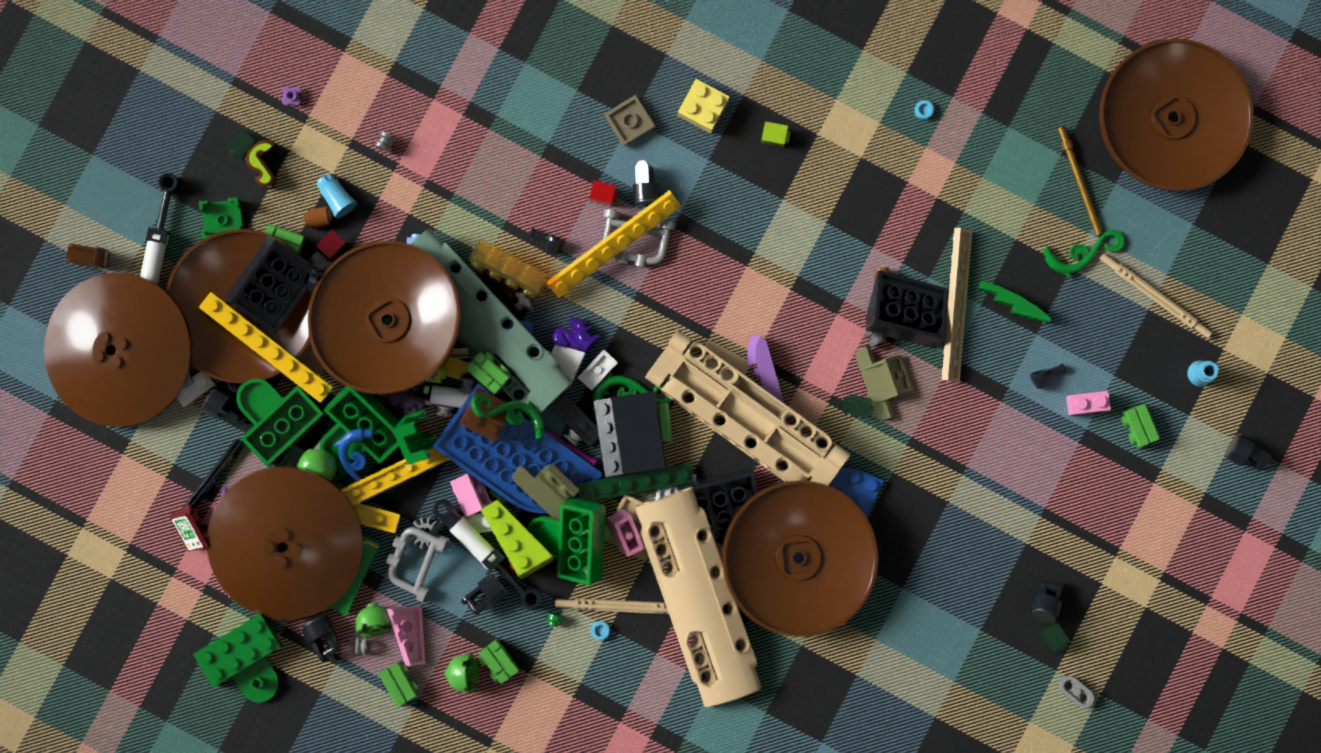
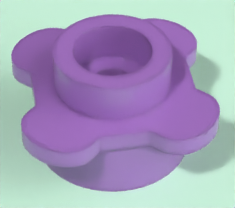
M286 86L282 89V103L284 105H299L301 103L299 95L301 89L299 87L288 88Z

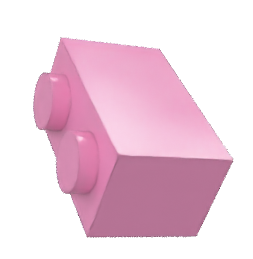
M1108 391L1066 396L1068 415L1111 410Z
M470 473L450 482L465 517L480 512L481 509L492 503L484 483Z
M621 510L607 517L620 552L629 557L645 549L632 516L629 513Z

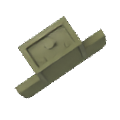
M870 345L857 350L855 356L876 416L880 420L895 417L889 399L913 391L902 356L900 354L875 362Z
M553 464L545 466L535 477L522 466H519L513 473V481L553 518L560 519V504L568 498L575 496L579 491Z

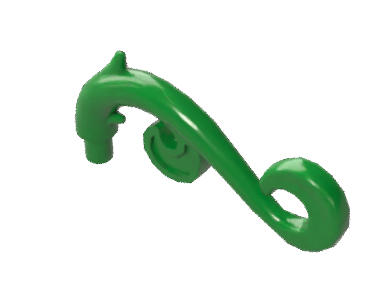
M1111 229L1098 238L1090 251L1083 244H1075L1070 248L1069 255L1073 260H1078V254H1081L1082 259L1074 264L1060 262L1063 259L1057 258L1049 246L1042 248L1046 256L1044 259L1049 267L1072 279L1071 273L1081 271L1093 261L1106 237L1114 236L1116 240L1115 245L1104 244V248L1107 251L1114 253L1119 252L1124 247L1125 239L1120 231Z
M609 372L596 386L592 400L604 399V396L609 394L606 391L615 385L629 387L628 392H625L623 387L620 388L618 397L636 394L637 391L639 393L649 391L631 378L612 376V372ZM655 386L653 391L657 393L660 388ZM668 396L664 399L656 397L657 404L670 403L672 401Z
M483 394L473 397L471 406L478 417L489 418L505 412L507 422L513 426H518L524 421V416L520 412L522 411L530 418V422L533 424L536 441L543 440V432L545 431L544 421L530 401H528V404L520 401H511L490 412H485L481 409L480 404L484 403L490 409L492 407L491 400Z

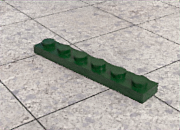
M686 463L579 483L577 488L579 489V500L588 502L694 482L691 464Z

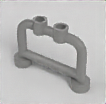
M605 209L603 217L607 218L603 239L612 233L613 226L621 227L627 222L618 220L620 212ZM663 220L660 223V228L654 227L647 232L662 236L659 253L656 257L621 251L613 258H617L616 262L627 264L628 260L634 261L635 266L646 268V264L656 265L661 263L667 252L670 231H675L676 223Z
M415 527L404 530L401 537L397 536L392 544L396 548L395 553H390L386 560V563L390 565L388 575L391 582L417 595L416 600L424 603L429 596L430 589L423 586L435 552L437 550L443 553L450 539L444 536L437 538ZM410 535H415L430 542L415 585L398 578L396 575V570L401 563V557L407 547Z

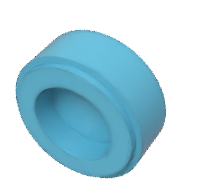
M928 100L919 101L915 106V115L921 120L929 119L934 113L933 104Z
M597 621L591 627V634L596 640H605L610 634V627L604 621Z

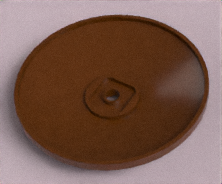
M1165 39L1149 43L1133 51L1111 73L1100 100L1099 122L1102 137L1109 153L1128 175L1152 188L1165 191H1188L1201 188L1221 178L1241 158L1252 133L1253 104L1250 91L1243 76L1235 65L1219 51L1193 40ZM1169 113H1175L1177 115V122L1173 123L1169 121Z
M233 229L208 236L196 243L181 257L167 283L166 291L179 304L190 327L193 343L192 366L217 380L244 383L251 379L266 380L282 372L199 308L210 292L214 293L296 359L303 355L310 344L307 318L313 292L309 289L306 290L277 333L268 329L246 313L241 312L240 309L224 298L269 235L267 233L249 229ZM273 236L275 239H277L278 241H280L281 243H283L284 245H286L287 247H289L291 250H293L294 252H296V251H295L291 246H289L287 243H285L284 241H282V240L278 239L277 237Z
M377 241L363 244L336 259L317 282L308 308L309 339L313 351L322 366L330 375L347 387L373 395L405 392L431 378L440 370L451 355L461 326L459 294L447 270L426 251L414 245L398 241ZM392 316V323L388 326L384 325V318Z
M106 273L91 277L76 285L56 306L45 334V365L56 393L76 414L88 421L104 426L125 427L149 421L164 412L181 393L192 365V336L188 321L181 307L160 285L135 274ZM111 344L116 347L114 355H110L108 352Z
M276 466L261 469L243 477L222 496L209 522L207 552L210 566L217 581L224 591L239 605L253 613H261L262 616L283 620L300 619L327 609L349 589L362 560L363 532L354 506L344 492L333 482L318 473L304 468ZM278 543H287L288 550H279Z
M803 480L778 483L763 489L751 497L739 509L731 521L725 535L722 552L724 578L731 596L740 609L760 626L778 634L795 637L813 636L828 632L839 627L854 616L872 590L878 566L876 539L871 525L861 509L842 492L825 484ZM796 552H801L804 556L801 563H795L793 560V555Z

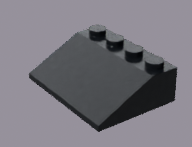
M269 234L224 298L268 329L277 333L308 289L310 270H317L318 268Z
M878 270L867 310L865 330L936 348L945 341L949 289Z
M655 391L594 401L605 477L667 468Z
M751 468L676 486L677 492L686 488H693L697 503L705 512L714 540L725 537L736 513L751 497L758 493L754 471ZM700 531L698 533L699 540L702 539V533Z

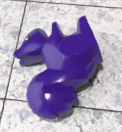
M571 317V321H569L574 331L563 327L554 331L552 338L555 344L560 347L569 346L585 353L596 346V341L600 337L599 335L590 336L589 334L593 327H587L588 322L586 320Z

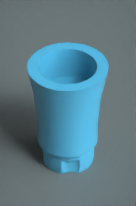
M331 173L321 177L316 183L335 218L346 215L357 205V202L346 192L338 180H335Z
M1198 360L1190 365L1188 378L1195 386L1204 387L1217 378L1219 368L1211 361Z

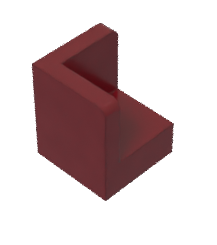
M331 230L316 246L333 261L347 247V243Z

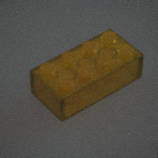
M479 239L469 258L474 269L482 273L484 270L489 272L490 277L499 282L503 279L508 287L516 291L518 288L522 289L524 295L531 299L535 297L540 298L547 285V281L550 279L547 273L482 239Z

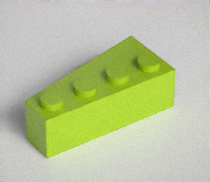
M498 500L481 509L520 579L554 561L553 556Z

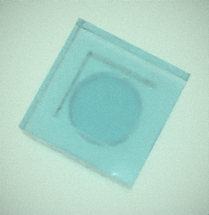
M449 540L446 550L443 553L438 551L439 555L459 550L457 542L452 543V540Z

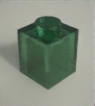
M240 129L226 146L230 149L228 153L236 160L241 158L244 161L247 151L257 142L244 130Z
M849 394L847 398L843 399L842 409H845L844 414L867 419L872 399Z
M1057 622L1051 623L1038 632L1051 652L1057 651L1060 653L1068 647L1067 643L1070 640Z

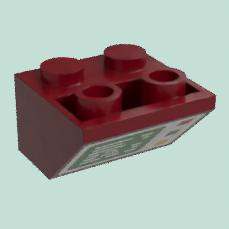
M192 503L170 515V520L188 552L208 547L207 524L203 525L200 519L202 515L197 507H193Z

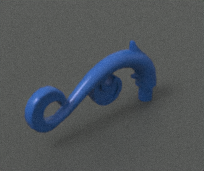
M362 428L352 430L334 444V447H339V459L343 468L356 482L362 480L356 470H361L364 467L366 456L360 451H355L350 455L349 459L348 448L353 442L357 444L358 440L372 438V430H363Z

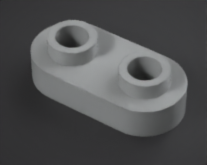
M1065 676L1059 681V690L1078 707L1088 708L1093 704V693L1076 678ZM1067 682L1071 683L1070 689L1065 688ZM1083 694L1086 696L1084 702L1080 700V696Z

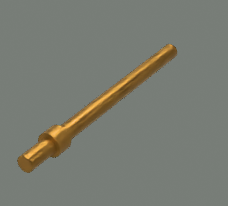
M1065 126L1057 128L1062 140V149L1067 154L1095 235L1103 234L1073 151V142L1069 140Z

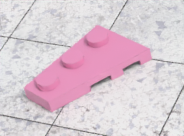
M422 606L387 609L405 666L425 664Z

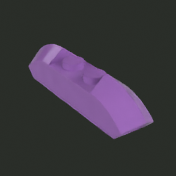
M752 334L747 351L749 366L756 365L757 368H754L756 379L761 381V388L784 403L767 341Z

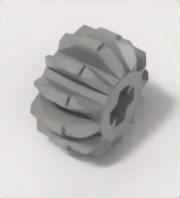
M424 517L420 518L421 524L417 521L413 522L421 530L423 528L431 530L438 523V521H434L431 525V517H428L427 523H425ZM410 535V539L417 538L413 543L414 545H418L421 542L420 549H424L426 543L429 549L430 542L415 535Z

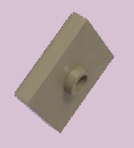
M637 95L632 96L604 114L623 147L656 128Z

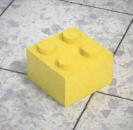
M695 79L678 111V117L711 134L729 101V96Z

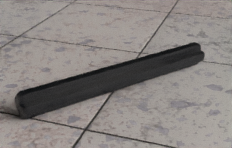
M235 439L183 507L191 503L194 508L198 506L243 448L244 443Z

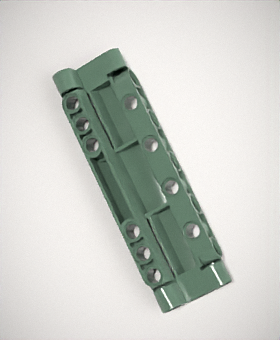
M428 228L411 245L433 256L447 270L456 286L461 304V326L457 343L462 348H468V355L470 357H476L480 351L483 354L488 352L495 358L494 363L500 366L502 363L496 358L497 356L516 376L515 378L509 372L508 375L511 377L512 382L509 386H504L501 389L511 401H520L527 404L530 401L533 407L542 415L545 409L573 384V381L560 369V365L460 257ZM459 265L461 270L458 273L451 272V267ZM485 293L487 294V299L479 301L477 300V295ZM511 321L514 325L511 329H505L503 323ZM537 349L540 354L538 357L533 358L529 355V351ZM522 391L525 394L524 398L516 400L514 398L515 392Z

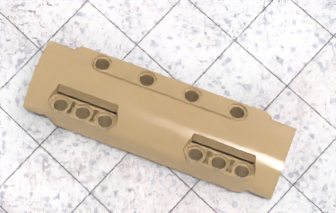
M679 330L672 336L666 349L645 376L647 380L659 387L664 395L668 396L672 401L784 482L803 480L828 486L851 455L833 442L827 434L705 346L694 342ZM693 350H700L702 356L698 358L693 357L691 352ZM715 361L718 366L715 369H711L707 366V363ZM725 372H730L733 375V378L731 380H725L723 378V374ZM685 395H691L694 401L687 403L683 398ZM721 417L725 420V424L719 426L715 423V419ZM792 417L795 419L796 424L790 426L786 423L785 419ZM804 428L809 429L811 436H803L801 430ZM754 440L756 447H747L746 441ZM824 440L827 443V447L819 448L817 441ZM784 462L787 465V470H779L777 464Z
M686 488L656 501H648L635 506L640 524L642 525L641 535L691 678L699 688L704 706L718 705L760 690L762 686L755 669L757 661L737 604L727 587L722 561L704 510L697 503L693 488ZM662 522H663V524H664V527H665L667 536H668V538H669V541H670V544H671V547H672V550H673V553H674V556H675V558H676V561H677V564H678V567H679V570H680V571H678V568H677V565H676L674 556H673V554H672V551H671V548H670V545H669L667 536H666V534H665V531H664ZM651 527L655 529L653 536L650 534ZM699 531L702 533L701 540L698 539ZM658 545L661 547L660 554L656 551ZM665 563L668 567L666 572L663 571V565ZM712 568L715 570L713 577L710 574ZM725 604L727 605L726 613H724L723 607ZM690 636L693 638L691 645L688 642ZM702 636H703V638H704V641H705V644H706V647H707L709 656H710V658H711V661H712V664H713V667H714L716 676H715V674H714V671H713V668H712V665H711L709 656H708V654H707V651H706V648H705V645H704ZM738 640L740 642L739 649L736 648V642ZM698 654L699 661L696 663L695 656ZM703 672L705 673L704 681L701 680V675Z

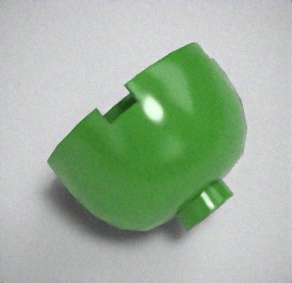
M320 448L317 450L308 449L303 453L297 465L299 468L318 473L332 481L337 472L335 458L328 451Z
M376 603L368 604L367 608L362 609L357 615L356 632L358 636L362 633L363 637H379L384 635L383 631L389 630V633L394 631L388 611L383 606H378Z
M474 654L454 657L449 663L448 668L445 669V678L448 679L449 685L457 692L474 693L477 689V686H474L475 681H479V665L477 659H473Z

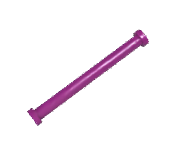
M520 411L523 414V416L529 420V418L522 411ZM545 427L547 434L590 465H595L598 460L596 457L592 458Z

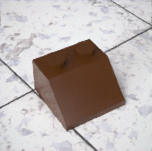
M477 388L459 423L495 442L506 422L505 412L493 417L481 418L472 410L471 402L473 397L478 394L486 395L491 400L492 407L488 409L484 403H481V409L485 412H490L506 402Z

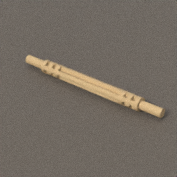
M1105 253L1102 254L1100 260L1114 269V273L1135 286L1177 317V319L1188 325L1189 328L1193 327L1206 338L1210 337L1212 332L1200 324L1197 318H1194L1186 310L1168 299L1122 263L1119 264Z
M575 598V600H555V607L574 608V610L669 614L665 602Z

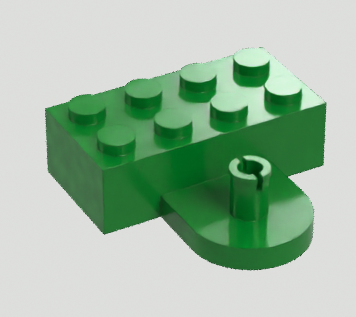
M251 379L244 382L237 392L236 400L239 409L254 424L241 440L267 467L275 464L293 444H296L326 416L324 411L299 386H296L283 398L268 382L261 379Z
M345 386L325 407L324 411L337 424L324 435L320 443V449L328 451L335 458L336 467L343 466L339 459V447H334V444L352 430L361 428L363 430H372L373 437L358 440L357 444L353 442L348 448L349 459L350 455L355 451L362 453L367 451L380 464L399 446L392 430L400 421L372 394L359 392Z
M572 498L560 504V519L540 516L528 524L527 531L553 558L558 559V578L589 586L602 580L606 506Z
M261 613L193 654L213 688L233 677L242 694L253 702H265L271 699L278 691L279 677L267 655L283 645L267 618L262 616Z

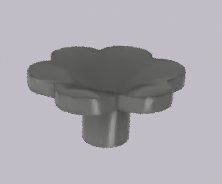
M517 292L515 294L517 304L514 305V308L517 311L524 309L527 312H532L534 310L532 302L523 293Z

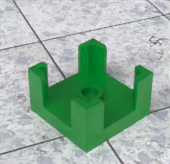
M228 198L229 201L219 202L199 201V208L203 213L204 223L202 239L222 231L244 229L241 200L239 198Z
M425 409L405 415L392 430L408 465L429 459L431 455L426 450L433 449L432 446L438 439L436 435L423 439L416 425V422L428 418Z

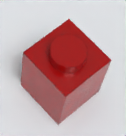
M594 180L589 201L612 207L613 202H617L619 191H616L615 185Z

